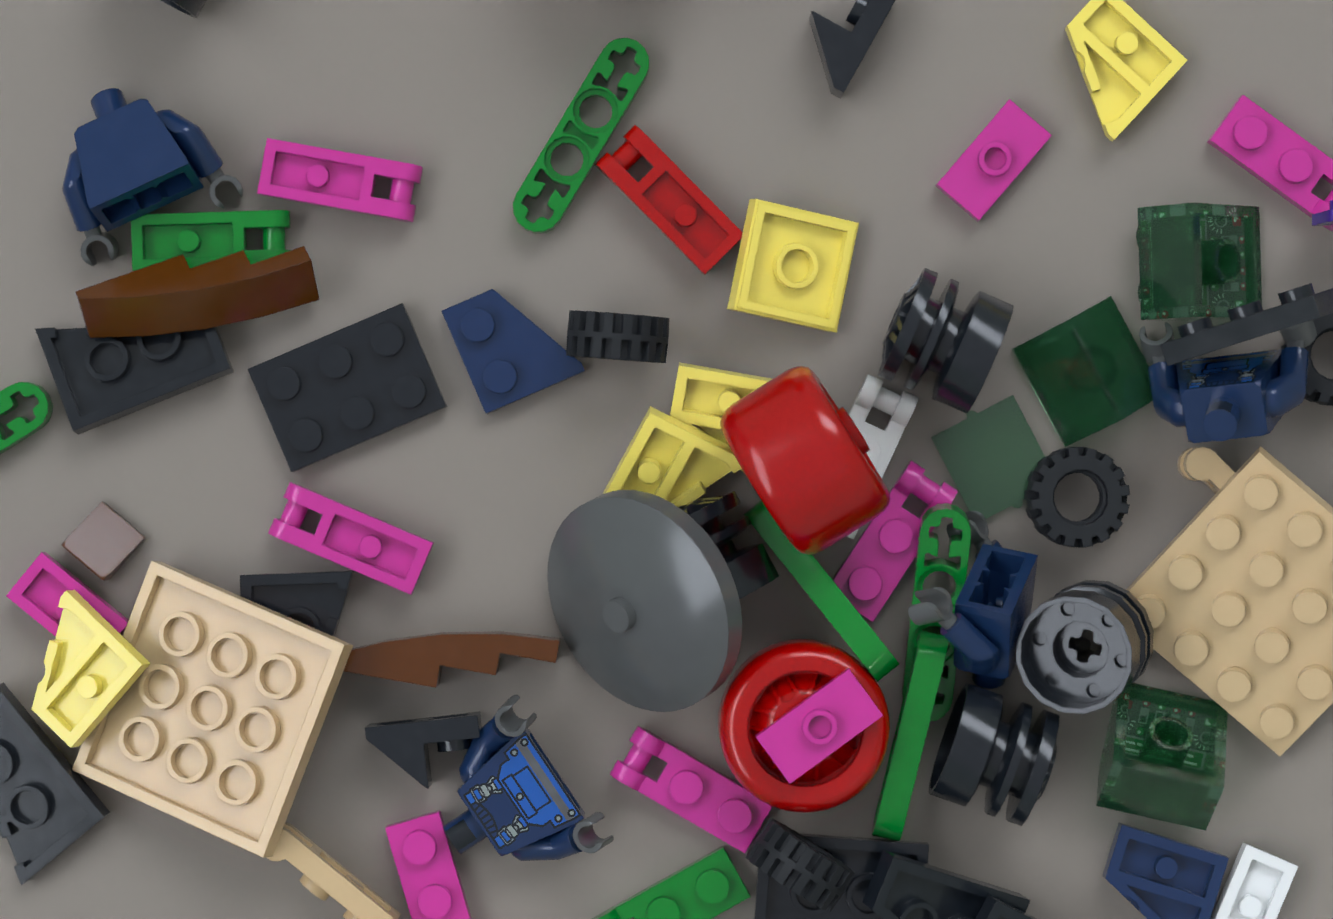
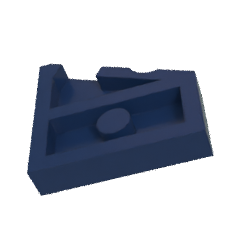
M494 289L441 311L486 414L585 372L580 361L574 356H566V350Z
M1119 822L1102 876L1147 919H1210L1229 858L1213 851Z

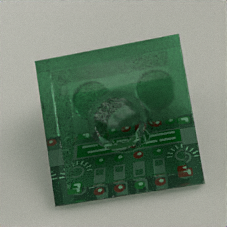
M1182 203L1138 208L1136 240L1139 247L1140 283L1138 286L1141 320L1188 321L1199 320L1210 316L1211 320L1230 319L1227 310L1257 300H1261L1262 303L1259 207Z
M1132 683L1113 701L1099 764L1096 806L1206 831L1224 790L1228 712L1212 700Z

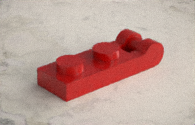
M634 125L623 136L626 141L612 155L606 152L595 165L706 275L741 240L743 232L639 127ZM642 157L653 168L637 182L627 171Z

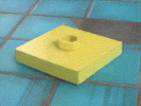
M749 199L727 309L837 333L859 223L759 199Z

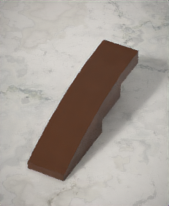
M304 246L250 264L244 250L193 268H189L182 254L75 291L90 338L152 336L208 329L264 317L320 300L312 261Z
M504 631L440 632L387 639L353 648L344 672L436 688L440 685L443 666L497 675L502 654L556 663L561 638Z

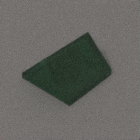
M1111 296L1012 348L1064 447L1123 420L1153 401L1148 373L1149 366Z

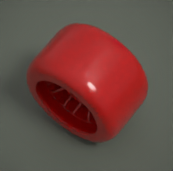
M797 366L784 371L733 403L723 413L720 426L730 449L779 528L800 553L810 555L827 549L878 517L888 507L890 502L889 491L867 454L870 451L869 446L843 406L841 408L837 407L822 382L809 367Z
M790 639L771 644L757 651L735 671L721 698L718 712V734L725 760L731 772L748 792L762 802L778 809L808 813L839 806L856 796L870 783L878 772L887 751L890 736V718L887 703L879 684L868 669L854 656L824 641ZM849 668L883 716L789 784L755 735Z

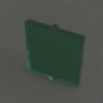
M1013 395L978 413L973 410L966 413L965 420L931 437L968 511H978L984 515L985 519L1010 506L1013 508H1020L1022 506V500L1024 499L1025 490H1027L1029 482L1027 479L1031 471H1034L1037 467V463L1045 457Z

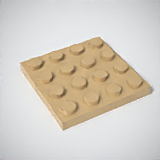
M1260 446L1126 590L1130 591L1146 609L1154 630L1153 649L1278 756H1281L1333 704V507Z
M151 561L123 637L150 662V665L81 744L72 770L262 858L272 857L353 645L163 562Z

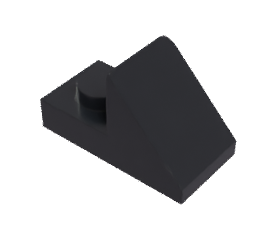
M857 0L846 19L848 23L855 26L852 32L811 11L809 21L831 94L841 99L896 0Z
M478 711L372 723L365 727V735L371 744L425 788L429 789L432 785L428 743L437 742L438 752L469 749L470 739L480 738V729L482 728L481 714Z

